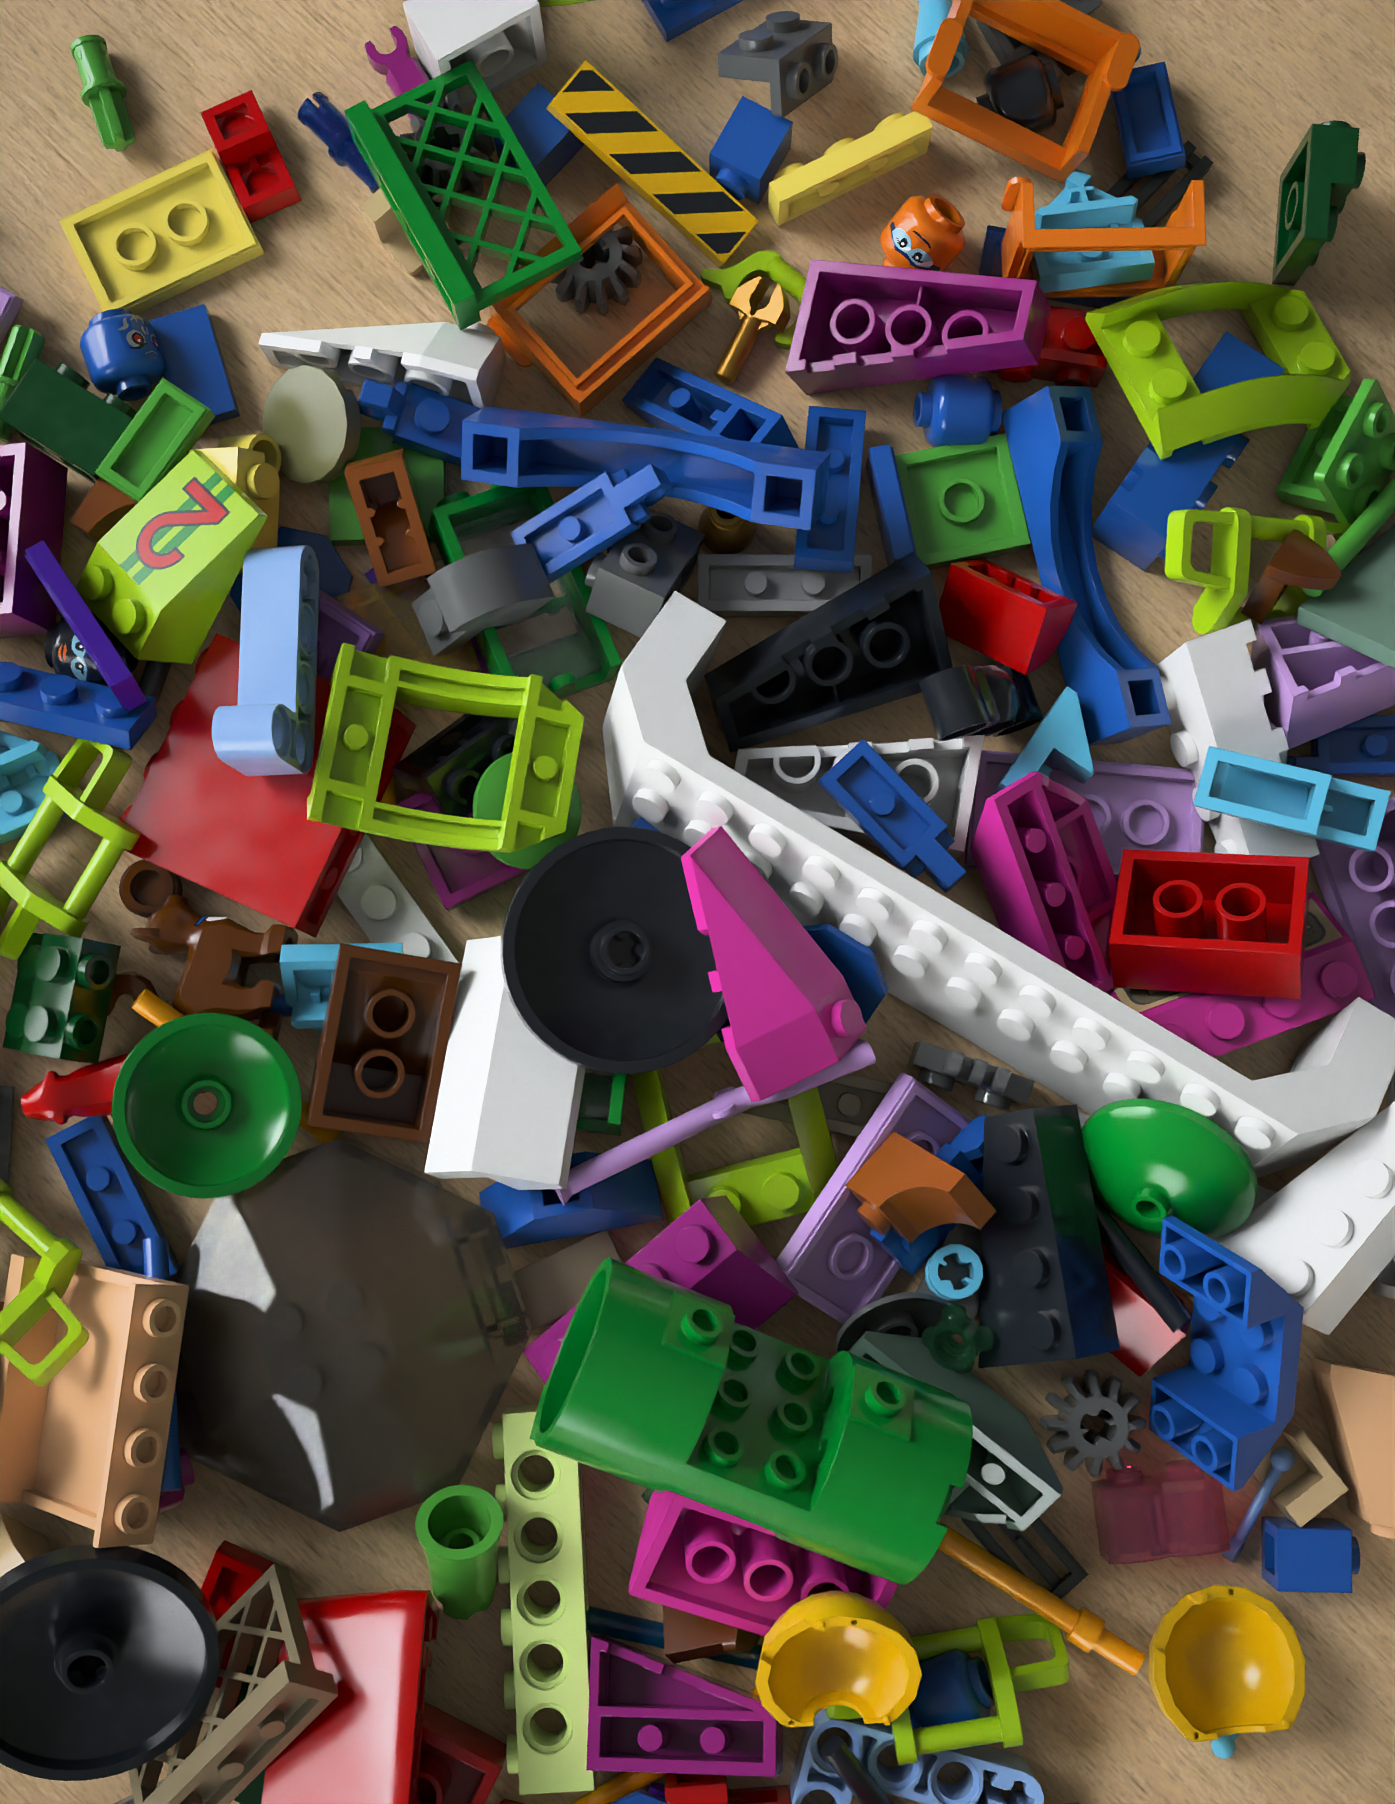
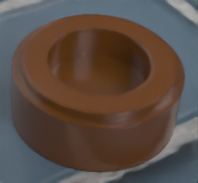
M144 859L130 865L123 873L119 884L120 898L125 907L132 913L148 919L152 912L163 907L168 896H182L183 892L179 875Z

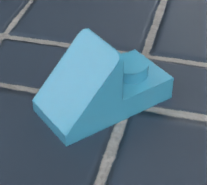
M1068 686L1063 690L1003 776L993 794H996L1031 772H1040L1048 777L1053 769L1044 764L1045 760L1082 784L1094 775L1077 692Z

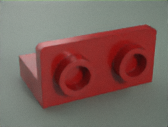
M1051 306L1039 363L986 372L998 373L999 378L1013 383H1025L1033 378L1053 381L1056 386L1097 388L1107 369V360L1085 321L1086 314L1090 311Z

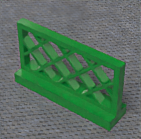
M472 60L373 109H370L364 100L344 110L356 147L460 331L481 321L479 311L583 259L580 246ZM466 84H469L477 98L471 116L442 108L446 95ZM483 112L486 113L490 121L481 119ZM406 114L427 119L419 142L396 136L389 123ZM437 122L466 129L459 153L430 145ZM476 133L501 139L504 148L499 163L469 156ZM406 153L415 155L412 164ZM425 158L454 166L446 190L424 184L420 180L419 175ZM511 158L517 169L508 166ZM464 169L494 177L486 200L457 193ZM504 180L528 186L532 194L526 211L496 204ZM432 200L442 203L439 211ZM538 205L544 216L536 215ZM452 206L482 214L474 238L449 231L446 223ZM491 217L521 224L514 249L484 241ZM531 227L554 233L563 247L545 257L523 252ZM460 248L469 250L467 260L462 254ZM479 254L509 261L505 277L482 288L473 273ZM519 265L525 266L524 268L518 270Z

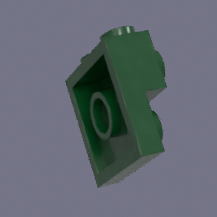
M1337 120L1312 124L1282 172L1279 183L1272 284L1295 286L1307 267L1315 265L1319 250L1324 243L1332 241L1337 227L1338 214H1341L1344 208L1346 197L1352 189L1359 188L1365 171V153L1358 152L1359 128H1354L1347 122Z
M32 933L17 960L18 972L11 1007L6 1016V1032L2 1048L51 1058L98 1064L121 946L85 938L49 933Z

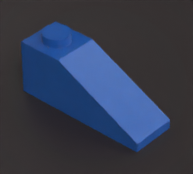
M657 357L622 399L624 405L656 429L799 448L783 415Z

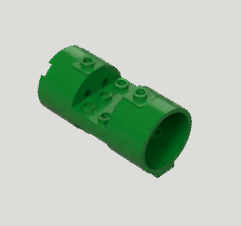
M610 1257L604 1259L593 1274L576 1307L560 1345L549 1379L542 1389L530 1439L535 1440V1445L658 1493L668 1490L757 1524L774 1532L776 1537L783 1541L885 1580L905 1585L918 1577L935 1555L948 1530L947 1526L938 1522L948 1507L953 1486L963 1489L973 1438L972 1413L968 1402L956 1398L957 1396L951 1392L847 1351H840L830 1359H826L806 1349L753 1330L748 1326L735 1323V1315H733L729 1304Z

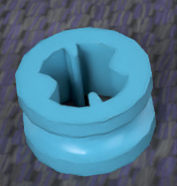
M949 1244L936 1250L928 1258L925 1266V1280L928 1288L937 1297L946 1301H958L972 1295L979 1288L983 1279V1266L979 1256L971 1248L961 1244ZM946 1256H954L957 1265H967L969 1269V1278L965 1277L960 1280L964 1285L961 1290H954L950 1280L940 1281L938 1267L943 1268L947 1265L943 1260Z

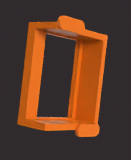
M953 0L947 18L942 21L938 28L925 63L927 70L925 78L910 109L1062 184L1089 155L1111 90L1118 92L1127 85L1140 49V41L1136 35L1122 33L1060 0ZM968 16L1087 75L1063 146L941 86L951 66Z
M1027 177L1010 179L1007 182L1001 201L1002 209L1011 212L1001 243L1002 277L1034 280L1030 263L1034 252L1152 250L1155 266L1151 280L1044 293L1046 298L1135 297L1157 289L1175 286L1196 246H1206L1204 180H1191L1177 210L1171 214L1165 227L1035 229L1034 184Z
M617 182L567 225L580 246L582 254L617 223L623 228L628 226L632 232L633 240L664 273L667 280L676 288V292L578 378L573 375L517 312L567 267L489 306L491 317L488 320L487 326L493 329L496 335L501 336L504 350L521 367L526 368L534 364L581 418L703 310L709 308L712 302L710 288L698 279L628 201ZM555 236L534 255L545 257L563 247Z

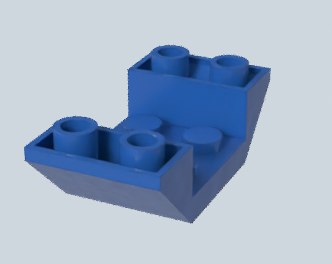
M1171 1215L1162 1219L1159 1273L1194 1295L1189 1364L1152 1378L1149 1430L1228 1489L1235 1492L1245 1486L1294 1416L1304 1307L1262 1269Z

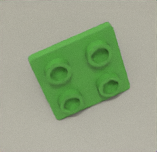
M1365 378L1355 397L1342 396L1338 403L1327 413L1318 428L1307 429L1275 490L1283 503L1333 513L1339 523L1353 524L1384 489L1393 470H1395V414L1378 380Z

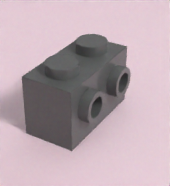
M648 507L647 510L651 518L640 524L639 529L608 547V555L601 552L598 553L585 579V585L592 588L585 612L638 637L644 635L674 591L681 593L691 577L705 537L704 533L676 521L672 516L663 512H657Z

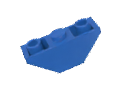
M588 1151L573 1153L570 1169L602 1153ZM645 1159L573 1194L565 1206L560 1201L555 1189L517 1190L496 1181L479 1192L485 1249L488 1253L663 1220L658 1182L652 1160Z

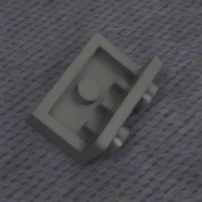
M779 11L767 15L765 22L753 30L740 33L737 41L717 53L719 77L770 83L771 113L777 117L787 116L833 81L838 64L837 48L832 43V23L800 20V14L793 11Z

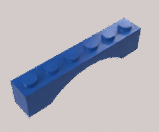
M1048 385L1002 412L1003 425L1041 584L1056 593L1078 602L1069 628L1057 647L1065 685L1077 692L1088 745L1122 743L1171 724V719L1158 667L1139 651L1120 626L1107 600L1097 570L1092 539V496L1095 472L1103 440L1090 387Z
M486 405L462 420L461 480L516 488L582 487L604 472L614 474L625 469L632 476L647 465L653 464L654 467L664 469L674 489L667 497L707 505L734 514L750 522L811 530L825 512L831 453Z

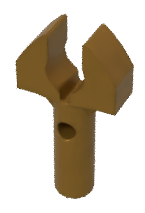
M761 276L737 288L729 302L730 307L739 315L740 324L714 371L715 377L724 384L729 385L735 382L760 334L770 329L783 333L791 318L788 296L779 284H777L771 295L769 304L757 311L759 302L763 299L769 288Z

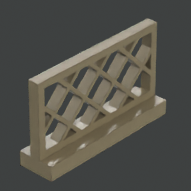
M274 1563L216 1622L219 1637L220 1664L227 1642L236 1633L237 1635L226 1670L219 1669L218 1677H223V1682L213 1715H205L206 1707L190 1731L176 1743L173 1756L166 1755V1751L153 1760L128 1771L134 1804H230L338 1696L333 1674L315 1668L288 1567ZM273 1596L274 1604L266 1629H261L259 1625L266 1602ZM256 1636L262 1637L263 1641L253 1675H247L245 1672ZM283 1641L285 1642L289 1661L283 1660L275 1668ZM242 1682L250 1683L246 1698L235 1708ZM203 1722L209 1723L205 1740L195 1749ZM163 1763H169L170 1766L166 1779L156 1788Z

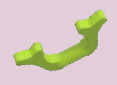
M758 251L727 269H703L701 271L702 283L721 290L724 300L728 305L737 288L751 277L764 276L771 278L776 284H779L783 290L797 301L800 307L806 278L787 263L780 254L773 251ZM797 320L790 327L784 329L783 333H776L775 344L777 347L791 349Z

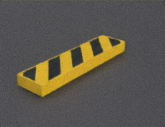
M587 60L583 62L546 108L719 268L758 223L759 220Z

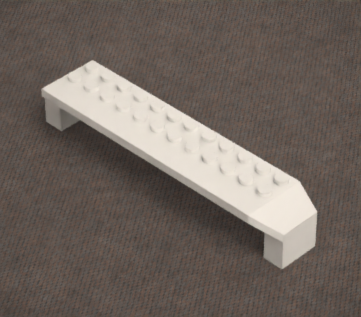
M674 591L621 665L602 725L613 827H629L634 819L642 817L663 834L676 838L692 847L711 828L722 826L802 926L831 924L873 950L888 987V993L1069 1102L1077 1104V1107L1092 1115L1096 1110L1107 1104L1126 1099H1154L1191 1109L1215 1122L1240 1144L1252 1162L1257 1178L1318 1157L1376 1117L1395 1072V1018L1358 997L1304 1040L1289 1073L1252 1081L709 756L692 698L703 684L704 675L707 674L727 622L726 620L679 592Z

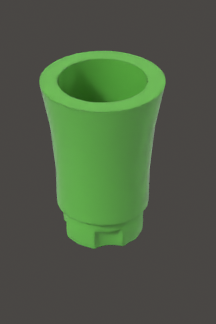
M454 1485L435 1492L421 1505L415 1521L416 1534L424 1550L429 1568L432 1593L442 1603L444 1614L454 1619L468 1620L473 1614L486 1611L493 1602L498 1581L497 1554L504 1523L503 1512L494 1496L476 1486Z

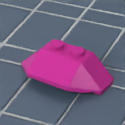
M1031 772L986 799L970 849L1000 930L1106 993L1114 988L1109 938L1118 886L1088 799L1064 785L1050 780L1049 777L1040 772Z

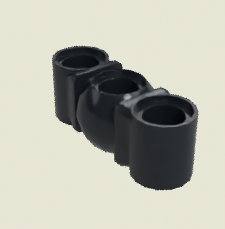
M969 664L960 665L933 674L919 683L939 741L975 735L1003 736L1025 729L1043 720L1028 674L1024 675L1006 665L1002 667L995 665L984 667H971Z

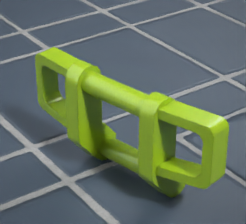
M1226 507L1220 511L1198 509L1174 510L1170 512L1167 523L1165 574L1168 579L1205 587V590L1193 607L1192 626L1198 634L1207 635L1251 619L1241 613L1244 607H1240L1248 593L1251 540L1283 543L1293 529H1296L1307 535L1326 551L1327 535H1332L1337 541L1352 524L1327 522L1319 516L1303 514L1297 516L1294 520L1251 516L1246 509ZM1195 523L1214 524L1210 573L1197 571L1191 565L1192 531ZM1289 585L1266 619L1297 615L1299 606L1310 596L1305 594L1300 587ZM1251 619L1253 628H1255V621Z
M78 738L53 775H50L42 789L46 794L44 800L9 860H1L0 924L12 898L18 903L2 934L0 933L1 956L12 960L18 959L40 919L73 937L80 938L90 922L86 918L87 913L124 850L131 851L141 835L133 827L104 810L132 763L131 756L123 749ZM101 752L103 754L102 762L83 792L77 785ZM64 812L78 823L103 837L66 903L56 899L29 873Z
M0 1178V1225L3 1222L42 1257L35 1271V1278L0 1312V1355L6 1357L35 1385L45 1386L79 1352L89 1339L88 1330L61 1299L70 1284L83 1253L82 1249L69 1238L64 1237L60 1239L14 1199L13 1189ZM53 1307L68 1327L67 1334L40 1363L30 1364L12 1347Z
M1034 1613L976 1619V1626L910 1636L918 1661L929 1659L951 1649H960L966 1653L981 1651L994 1699L996 1716L912 1729L909 1707H907L896 1720L890 1722L898 1765L917 1763V1756L992 1743L1002 1742L1004 1749L1023 1746V1734L1015 1694L1065 1684L1070 1679L1069 1657L1060 1628L1039 1614ZM1044 1639L1049 1643L1053 1659L1009 1668L1002 1642ZM833 1705L825 1708L827 1718L838 1720L862 1718L856 1710L847 1706Z

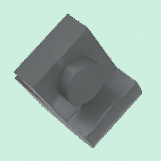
M532 543L487 549L443 567L427 578L431 588L411 604L435 657L452 654L485 628L521 623L555 596Z

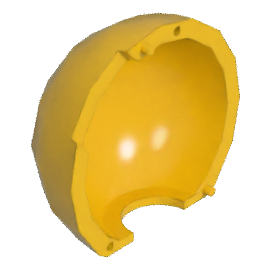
M1215 1584L1185 1594L1162 1615L1149 1644L1148 1678L1159 1709L1178 1732L1188 1740L1196 1743L1217 1740L1220 1736L1287 1730L1295 1723L1306 1693L1304 1654L1294 1627L1273 1602L1246 1587Z
M829 1591L810 1595L794 1604L774 1623L764 1637L755 1684L762 1706L781 1725L786 1727L813 1726L816 1715L824 1708L833 1705H843L856 1710L863 1718L864 1724L884 1723V1725L888 1726L916 1698L922 1672L916 1650L907 1629L879 1603L857 1593Z

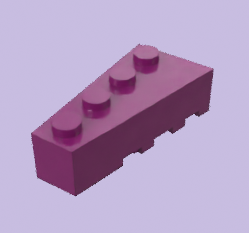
M811 259L785 373L806 395L931 379L941 375H961L1036 365L1039 363L1051 306L1037 280Z

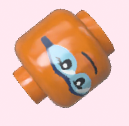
M930 194L928 198L921 195L910 197L881 232L880 244L886 255L883 259L884 266L945 272L964 248L965 236L962 230L965 226L964 218L954 205L940 195Z

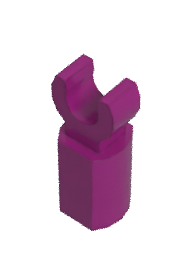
M393 26L390 28V32L396 49L392 53H379L371 41L365 43V48L371 66L378 73L386 75V83L395 97L430 79L417 59L411 57L408 41L403 31L397 26ZM444 102L442 108L448 110V106ZM407 114L411 120L412 114Z

